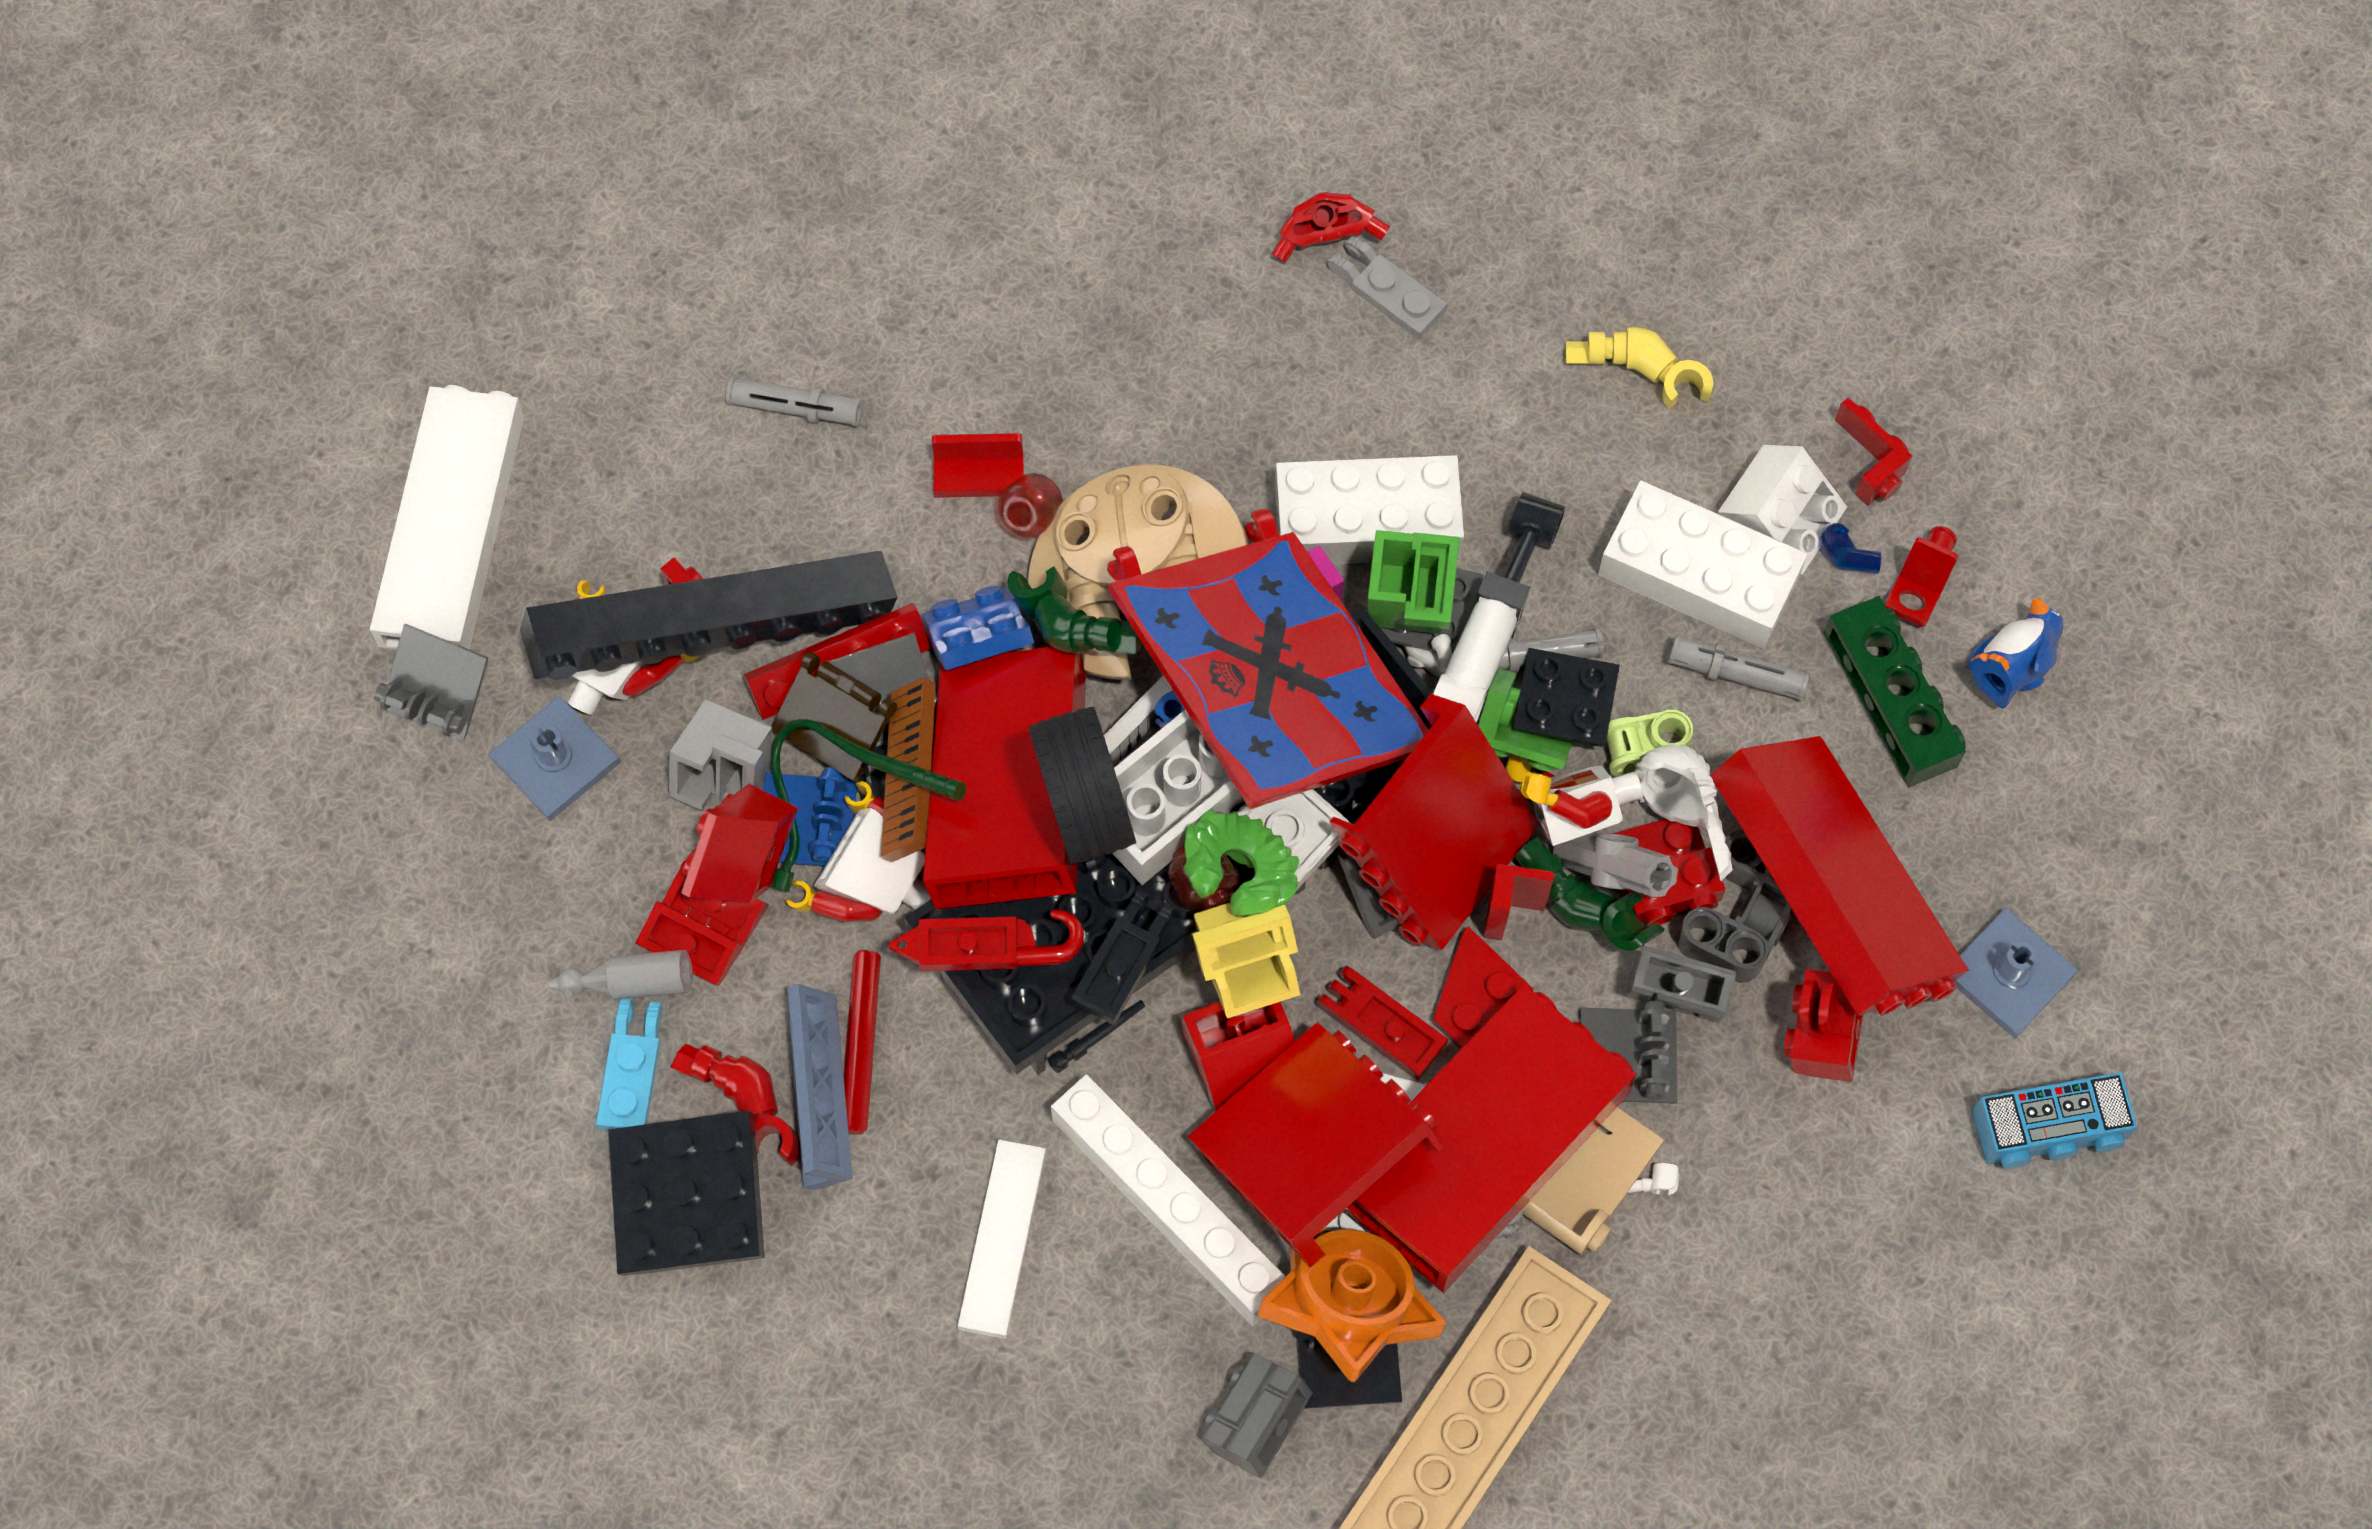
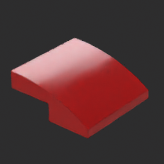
M683 861L662 902L656 901L635 943L653 953L686 950L691 960L692 973L719 986L769 904L758 898L749 903L687 897L681 894L687 877L683 874V867L686 862Z

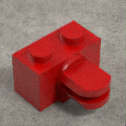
M1806 969L1803 985L1796 984L1794 989L1792 1011L1797 1013L1795 1029L1787 1030L1784 1056L1790 1057L1794 1072L1797 1074L1852 1082L1864 1015H1857L1831 972Z

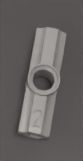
M1592 832L1554 845L1553 854L1556 853L1567 866L1566 868L1591 876V883L1597 886L1631 889L1651 897H1661L1666 895L1669 888L1675 885L1677 880L1678 868L1673 866L1670 856L1639 847V840L1633 837Z

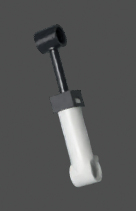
M1526 492L1521 493L1509 525L1508 534L1519 539L1504 574L1499 576L1488 571L1486 572L1478 590L1471 615L1445 674L1441 675L1434 691V695L1466 705L1476 723L1511 638L1513 639L1524 612L1530 586L1520 583V580L1535 546L1540 545L1551 549L1566 506Z

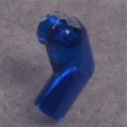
M1833 523L1826 528L1821 536V544L1836 568L1846 571L1879 573L1881 552L1857 549L1848 535L1849 529L1844 524Z

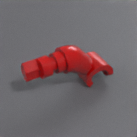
M686 1043L677 1052L670 1068L704 1083L714 1080V1087L724 1091V1096L734 1102L738 1112L751 1111L754 1113L757 1155L760 1154L759 1147L764 1137L769 1134L778 1133L782 1135L783 1140L779 1154L790 1166L796 1163L800 1155L799 1136L790 1125L775 1116L779 1111L771 1074L761 1064L746 1056H741L738 1059L727 1055L725 1058H722L721 1051L708 1045H704L699 1049Z

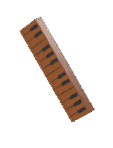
M922 677L891 692V700L897 703V710L889 719L887 756L926 769V771H931L936 683L926 677ZM886 773L881 856L894 862L926 848L930 791Z

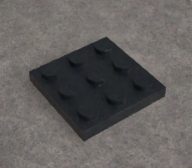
M741 1111L608 1129L618 1275L646 1274L765 1258L754 1113L751 1111Z

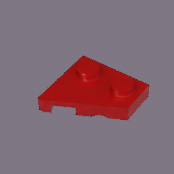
M1468 926L1462 934L1432 1023L1461 1050L1523 984L1532 991L1534 988Z

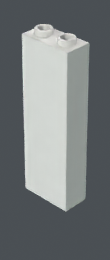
M448 385L445 388L429 387L370 626V632L378 647L397 649L403 625L406 623L470 649L524 420V414L517 397L502 391H491L488 394L471 392L456 385Z

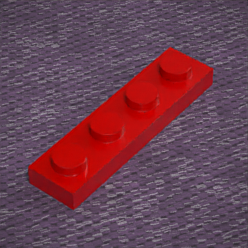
M911 603L743 675L757 710L764 720L778 714L801 668L802 659L808 652H813L820 657V666L825 661H831L911 633L915 634L921 653L932 647L919 612L915 605ZM818 668L812 673L816 677Z

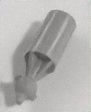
M686 950L610 957L606 962L585 974L577 967L568 968L558 977L548 981V987L560 990L568 998L577 996L585 988L610 994L614 1000L688 993L692 987V965Z

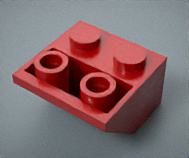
M748 784L735 794H728L722 803L714 809L708 808L697 825L696 833L700 835L697 848L690 853L683 867V874L687 877L681 894L690 898L749 903L754 901L767 891L773 882L776 868H778L798 807Z
M1219 1001L1182 1016L1183 1037L1215 1112L1295 1042L1290 1023L1281 1002L1227 1018Z

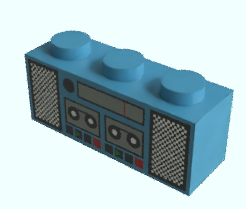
M2122 1072L1981 1097L1972 1109L1987 1165L2001 1162L2004 1169L2027 1165L2032 1161L2031 1157L2048 1154L2050 1160L2053 1161L2067 1159L2079 1153L2077 1148L2094 1145L2097 1152L2116 1150L2125 1145L2124 1140H2127L2137 1129Z

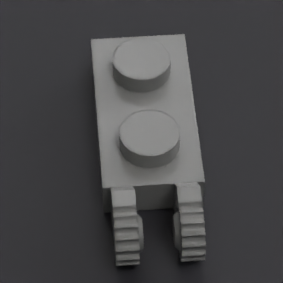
M1354 235L1345 242V248L1352 257L1358 259L1367 267L1359 273L1354 264L1337 254H1333L1327 262L1329 270L1351 285L1352 291L1418 340L1447 311L1448 304L1384 256L1381 254L1377 256L1369 244Z

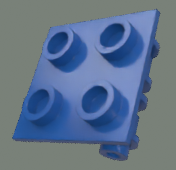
M833 768L824 769V774L819 777L782 774L790 803L798 807L795 819L800 835L799 854L794 864L825 867L854 820V814L849 810L845 796L856 802V783L858 781L842 778V773ZM766 773L763 791L778 797L772 773ZM790 834L779 863H784L789 854Z

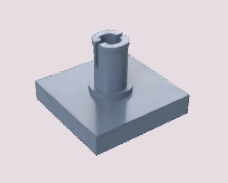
M560 695L488 754L497 767L549 821H552L621 763L618 755Z
M2005 908L1960 955L1969 971L1957 979L1955 984L1961 993L2016 1039L2079 970L2011 911Z

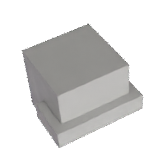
M705 699L669 752V797L703 810L710 798L711 803L718 806L728 794L733 795L748 784L762 790L765 774L770 771L772 727Z

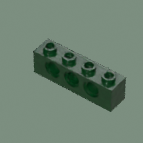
M1877 596L1831 615L1823 633L1908 788L1957 768L1966 753V742L1959 727L1955 724L1951 725L1944 713V703L1940 692L1934 685L1929 686L1922 673V662L1917 651L1911 646L1908 647L1900 634L1901 626L1897 615L1891 608L1886 609L1880 596ZM1867 647H1877L1886 656H1874L1867 650ZM1888 686H1900L1906 691L1907 695H1895L1889 690ZM1909 725H1922L1929 734L1919 735Z

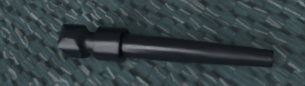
M1139 1000L1123 1010L1115 1025L1104 1022L1081 1039L1075 1038L1065 1045L1066 1050L1063 1052L1058 1050L1049 1057L1050 1067L1056 1073H1060L1069 1066V1061L1074 1059L1076 1062L1088 1053L1087 1050L1146 1007L1144 1002Z

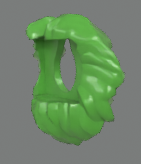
M1210 809L1202 815L1196 825L1191 823L1187 826L1185 838L1186 864L1184 870L1189 878L1191 887L1198 893L1200 898H1206L1214 894L1223 879L1220 864L1223 854L1229 855L1240 864H1246L1249 868H1255L1254 878L1243 883L1230 898L1231 910L1234 916L1247 917L1263 914L1275 907L1288 903L1296 893L1299 882L1294 873L1297 870L1299 858L1298 856H1291L1292 850L1284 845L1282 836L1273 835L1272 829L1264 827L1261 819H1250L1247 814L1239 816L1237 811L1226 815L1220 811L1215 813L1213 809Z

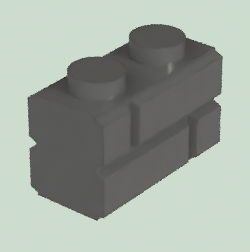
M1643 945L1636 955L1626 997L1644 1002L1659 1001L1664 1003L1665 1008L1689 1015L1696 1012L1698 1017L1718 1023L1725 1017L1736 971Z
M1253 1354L1247 1365H1240L1233 1373L1229 1385L1230 1393L1222 1406L1213 1408L1208 1414L1204 1423L1205 1434L1202 1439L1216 1455L1262 1478L1313 1393L1298 1374L1280 1365L1277 1366L1272 1361L1257 1354Z

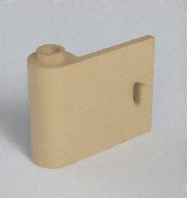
M1618 1107L1599 1126L1610 1135L1597 1128L1522 1209L1526 1217L1580 1255H1583L1588 1248L1596 1253L1612 1230L1606 1225V1222L1664 1142L1663 1138Z

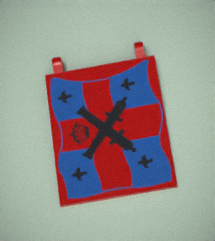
M1268 509L1253 511L1251 518L1254 522L1248 523L1245 526L1247 537L1254 542L1252 544L1141 574L1133 549L1126 546L1115 549L1113 556L1116 560L1110 561L1107 565L1109 575L1116 580V582L1110 583L1108 591L1249 809L1407 759L1429 731L1296 534L1291 532L1279 536L1273 515Z

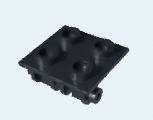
M1529 648L1513 730L1605 747L1620 665Z
M1297 1331L1301 1378L1313 1393L1304 1409L1402 1403L1397 1343L1386 1344L1355 1382H1351L1316 1337Z

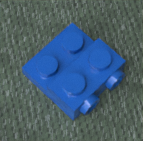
M1001 586L986 587L977 591L975 598L959 603L957 599L940 601L931 606L932 611L921 614L932 647L931 649L945 670L1034 643L1030 626L1021 616L1019 605L1009 588L1002 589Z

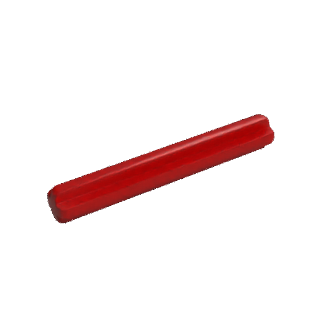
M859 950L853 957L844 1068L849 1135H862L868 1129L881 965L880 954L876 951Z

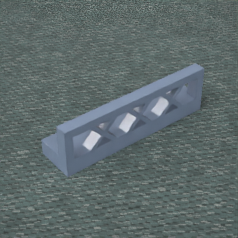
M797 984L788 988V1014L803 1188L817 1190L853 1179L837 997L835 994Z

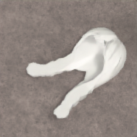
M1668 744L1655 748L1652 752H1646V756L1642 758V761L1636 764L1637 769L1635 771L1644 797L1639 799L1640 803L1646 801L1647 805L1656 814L1669 821H1676L1689 826H1699L1706 830L1720 881H1722L1733 869L1730 858L1731 852L1725 843L1726 836L1722 830V821L1719 819L1717 789L1714 786L1712 777L1709 776V764L1705 762L1702 755L1697 754L1693 748H1689L1684 744L1679 746Z

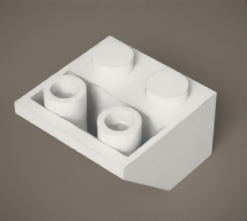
M1763 445L1718 511V514L1807 553L1808 555L1800 574L1803 575L1847 506L1802 446Z

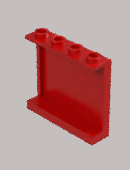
M1430 694L1420 709L1432 727L1355 825L1333 817L1329 822L1341 838L1339 841L1340 847L1353 857L1361 867L1359 871L1360 876L1373 886L1381 896L1379 899L1380 905L1393 915L1401 925L1398 929L1400 934L1416 946H1422L1424 943L1442 951L1491 888L1497 863L1508 865L1540 823L1466 705Z
M1319 1022L1315 1023L1187 1136L1205 1161L1310 1268L1325 1255L1313 1237L1424 1139L1438 1153L1444 1149L1433 1133L1438 1127L1433 1117L1420 1104L1412 1109L1408 1105L1411 1101L1410 1098L1393 1079H1390L1385 1084L1381 1080L1384 1075L1367 1055L1364 1054L1358 1059L1354 1055L1357 1050L1343 1033L1337 1030L1332 1035Z

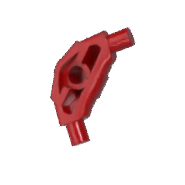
M1321 192L1294 207L1292 214L1279 231L1282 237L1271 254L1286 263L1296 246L1306 248L1312 244L1335 241L1346 236H1359L1363 230L1382 241L1390 226L1373 215L1374 209L1354 199L1351 194Z

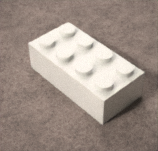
M1457 455L1276 463L1275 493L1278 534L1280 536L1294 532L1307 552L1320 545L1332 564L1372 563L1376 530L1460 537L1458 559H1461L1464 530Z
M1640 480L1603 553L1598 576L1765 649L1799 579L1808 554Z
M1186 710L1114 767L1137 843L1123 850H1117L1112 854L1143 885L1185 850L1188 825L1191 823L1196 825L1202 815L1210 809H1213L1215 813L1220 811L1227 815L1244 801Z

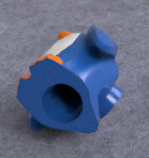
M2033 598L2027 618L2010 622L1999 633L1983 640L1973 650L1968 660L1967 668L1972 671L1974 681L1979 689L1998 707L2002 709L2007 707L2018 690H2032L2044 682L2043 676L2055 665L2057 660L2056 652L2059 639L2063 633L2062 616L2056 610L2048 607L2040 598Z

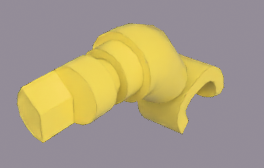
M1627 327L1626 332H1613V337H1605V332H1589L1588 341H1566V364H1604L1605 359H1612L1613 364H1626V369H1635L1654 383L1662 381L1664 383L1662 397L1664 404L1669 410L1677 403L1678 393L1675 390V386L1682 382H1689L1697 386L1701 395L1700 400L1710 401L1714 382L1708 368L1700 362L1693 360H1684L1677 363L1678 357L1654 331L1646 328Z

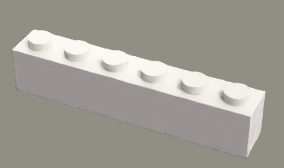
M1086 1074L1051 1105L1052 1122L1253 1327L1262 1319L1257 1314L1262 1300L1285 1278L1284 1274Z

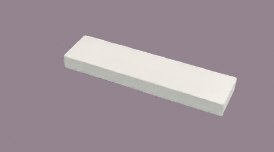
M998 1139L959 1317L958 1330L1007 1339L1045 1161L1046 1148Z

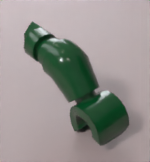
M1055 566L1046 571V581L1036 588H1031L1022 574L1016 571H1012L1009 574L1007 584L1010 592L1023 612L1030 619L1038 621L1046 642L1053 648L1074 654H1080L1084 649L1092 650L1094 648L1097 651L1130 654L1139 652L1142 642L1129 622L1120 621L1117 618L1099 617L1097 619L1095 616H1087L1083 610H1076L1066 600L1068 590Z
M1539 837L1533 839L1515 855V858L1524 868L1554 872L1553 883L1548 897L1554 904L1551 910L1569 927L1575 930L1602 931L1614 946L1624 951H1634L1664 932L1665 928L1657 922L1651 926H1645L1637 920L1633 912V906L1644 900L1643 893L1633 890L1617 900L1613 896L1592 889L1586 881L1580 883L1573 873L1568 876L1563 871L1567 867L1556 853L1552 855Z

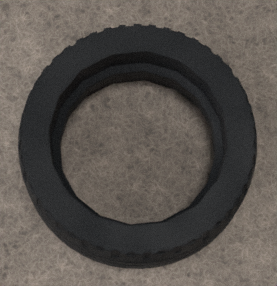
M1095 707L1063 713L1061 716L1057 715L1029 726L1028 729L1070 863L1084 862L1091 858L1102 857L1104 854L1108 855L1136 844V838Z

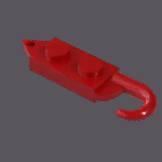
M1054 909L1051 911L1050 916L1053 919L1063 921L1067 924L1070 931L1069 939L1062 945L1036 946L1031 927L1024 920L1017 919L1016 917L919 919V926L889 942L888 945L891 951L918 964L920 971L1017 969V966L1058 965L1068 962L1081 949L1084 931L1082 924L1075 915L1065 910ZM900 944H907L905 948H899Z

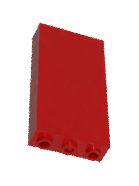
M1053 647L1001 653L949 670H945L942 664H940L932 771L938 775L947 776L949 779L952 778L964 782L967 791L964 798L960 801L948 798L944 794L940 795L930 791L923 882L935 909L1076 893L1077 863H1070L1028 727L1042 720L1045 721L1057 715L1061 716L1063 713L1085 708L1086 672L1084 671L1079 654L1059 651Z
M1821 736L1739 749L1709 775L1858 1016L1878 1011L1880 1016L1896 1010L1903 1004L1907 1009H1910L1924 1002L1929 997L1933 1002L1947 997L1958 988L1955 981L1967 973L1969 969Z
M1523 984L1408 1104L1412 1109L1420 1104L1438 1124L1433 1133L1444 1149L1438 1153L1423 1139L1351 1203L1345 1211L1372 1234L1393 1245L1412 1268L1444 1294L1631 1092L1636 1073L1632 1071L1629 1062L1622 1055L1614 1051L1609 1052L1597 1043L1592 1033L1583 1024L1576 1021L1571 1022L1557 1011L1556 1005L1548 996L1541 992L1535 993Z

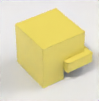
M1231 903L1194 914L1198 932L1192 935L1200 967L1205 980H1212L1227 1018L1301 995L1295 968L1289 956L1290 954L1297 953L1298 948L1291 918L1285 905L1275 907L1263 914L1247 917L1234 916L1231 910Z

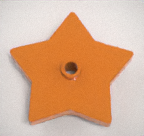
M1322 1229L1314 1236V1240L1325 1255L1311 1268L1289 1246L1291 1272L1262 1300L1257 1313L1263 1319L1316 1337L1351 1382H1355L1386 1344L1438 1338L1441 1336L1446 1324L1444 1318L1415 1288L1412 1270L1404 1256L1386 1240L1368 1232L1351 1229L1336 1231Z

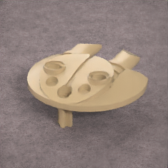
M1144 464L1128 466L1110 471L1089 481L1072 493L1056 509V515L1054 512L1049 518L1034 547L1028 583L1031 588L1039 587L1046 581V571L1055 566L1068 590L1066 600L1076 610H1083L1087 616H1095L1097 619L1099 617L1117 618L1121 621L1120 608L1108 591L1110 583L1116 582L1107 571L1108 563L1116 560L1113 556L1115 549L1126 546L1131 547L1136 554L1141 574L1245 546L1248 545L1242 523L1233 507L1217 489L1199 476L1165 465ZM1177 508L1171 518L1161 520L1167 510ZM1090 532L1088 539L1084 543L1076 545L1077 539L1082 534ZM1035 620L1036 625H1037V627H1038L1040 633L1042 634V636H1043V638H1044V635H1043V633H1042V631H1041V628H1040V626H1039V624H1038V621ZM1095 648L1092 650L1084 649L1081 652L1084 671L1088 674L1110 679H1131L1127 653L1097 651Z

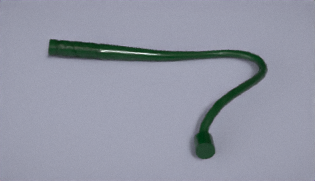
M801 718L788 722L777 733L772 745L771 771L778 797L790 803L781 773L780 753L785 738L798 728L813 730L859 761L910 784L923 787V789L934 791L940 795L944 794L946 797L957 801L962 800L967 791L964 782L952 778L949 779L947 776L938 775L930 770L926 771V769L867 750L810 719ZM794 819L789 833L791 838L789 854L782 868H776L771 885L773 888L788 892L790 891L795 874L791 872V869L799 854L800 835L796 819Z

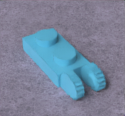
M620 1000L615 1021V1034H611L596 1121L598 1129L608 1130L645 1125L648 1122L661 1045L658 1038L663 1011L661 1002L651 1001L649 1003L645 1016V1037L629 1035L630 1024L634 1017L633 1000Z

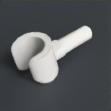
M1669 1163L1654 1164L1652 1179L1642 1178L1636 1180L1628 1193L1644 1191L1659 1194L1660 1190H1669L1668 1195L1674 1194L1678 1188V1166Z

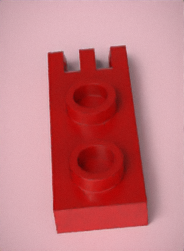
M1344 966L1339 975L1352 988L1349 989L1341 982L1333 980L1328 986V990L1341 1000L1338 1004L1329 996L1322 994L1316 1001L1317 1005L1419 1081L1446 1047L1448 1038L1354 969Z

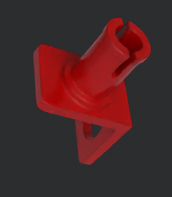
M1936 526L1930 530L1927 540L1921 537L1916 538L1885 603L1886 609L1891 608L1898 617L1920 627L1926 626L1958 559V555L1951 551L1957 542V537L1952 530L1947 527ZM1903 594L1915 595L1920 598L1924 607L1920 610L1908 609L1901 603L1899 597Z

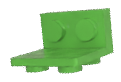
M1499 668L1489 689L1478 725L1496 755L1508 757L1511 753L1528 759L1527 763L1530 766L1544 771H1553L1554 768L1564 769L1573 741L1513 730L1515 719L1511 717L1514 714L1521 689L1513 687L1517 673Z

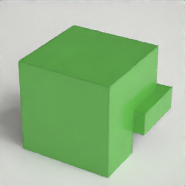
M1376 530L1368 594V614L1380 628L1440 634L1441 629L1450 630L1460 537Z

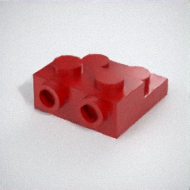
M1663 819L1612 833L1638 839L1639 847L1670 856L1671 863L1678 868L1676 884L1669 888L1665 896L1651 897L1643 894L1644 900L1633 906V912L1640 923L1646 922L1647 926H1651L1657 922L1663 925L1671 921L1675 913L1686 910L1692 911L1701 907L1715 909L1718 906V902L1722 900L1726 888L1723 880L1720 881L1711 847H1705L1698 826H1689ZM1620 889L1622 897L1633 891L1631 889Z

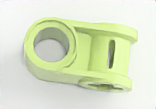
M1665 710L1644 716L1624 717L1610 721L1607 743L1612 762L1609 765L1611 775L1621 776L1635 772L1637 769L1636 764L1642 761V758L1646 756V752H1652L1655 748L1668 744H1676L1678 746L1684 744L1690 748L1693 735V724L1690 718L1678 710ZM1664 732H1673L1679 735L1682 740L1677 743H1668L1662 740L1659 735Z

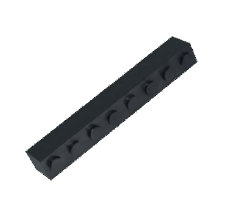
M874 551L526 607L520 633L534 679L550 677L554 680L568 678L576 672L593 669L599 672H607L618 668L622 664L640 661L643 664H654L664 660L666 657L686 654L687 656L695 657L703 655L711 649L729 646L732 649H742L751 646L755 642L770 639L784 642L794 639L800 634L817 631L819 634H831L842 627L864 624L890 613L898 597L882 551Z

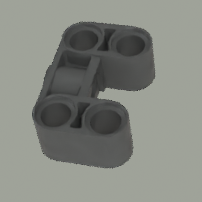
M1741 829L1730 833L1725 840L1730 852H1745L1752 860L1750 863L1742 864L1735 861L1731 856L1733 870L1725 877L1730 882L1750 891L1739 915L1733 920L1710 908H1696L1685 916L1677 938L1678 948L1684 956L1736 971L1735 982L1739 983L1749 982L1758 976L1773 946L1776 947L1794 912L1747 835ZM1694 928L1704 929L1710 934L1712 940L1709 942L1697 941L1690 934V930ZM1739 949L1746 950L1752 954L1755 962L1749 964L1741 963L1734 957L1733 951Z

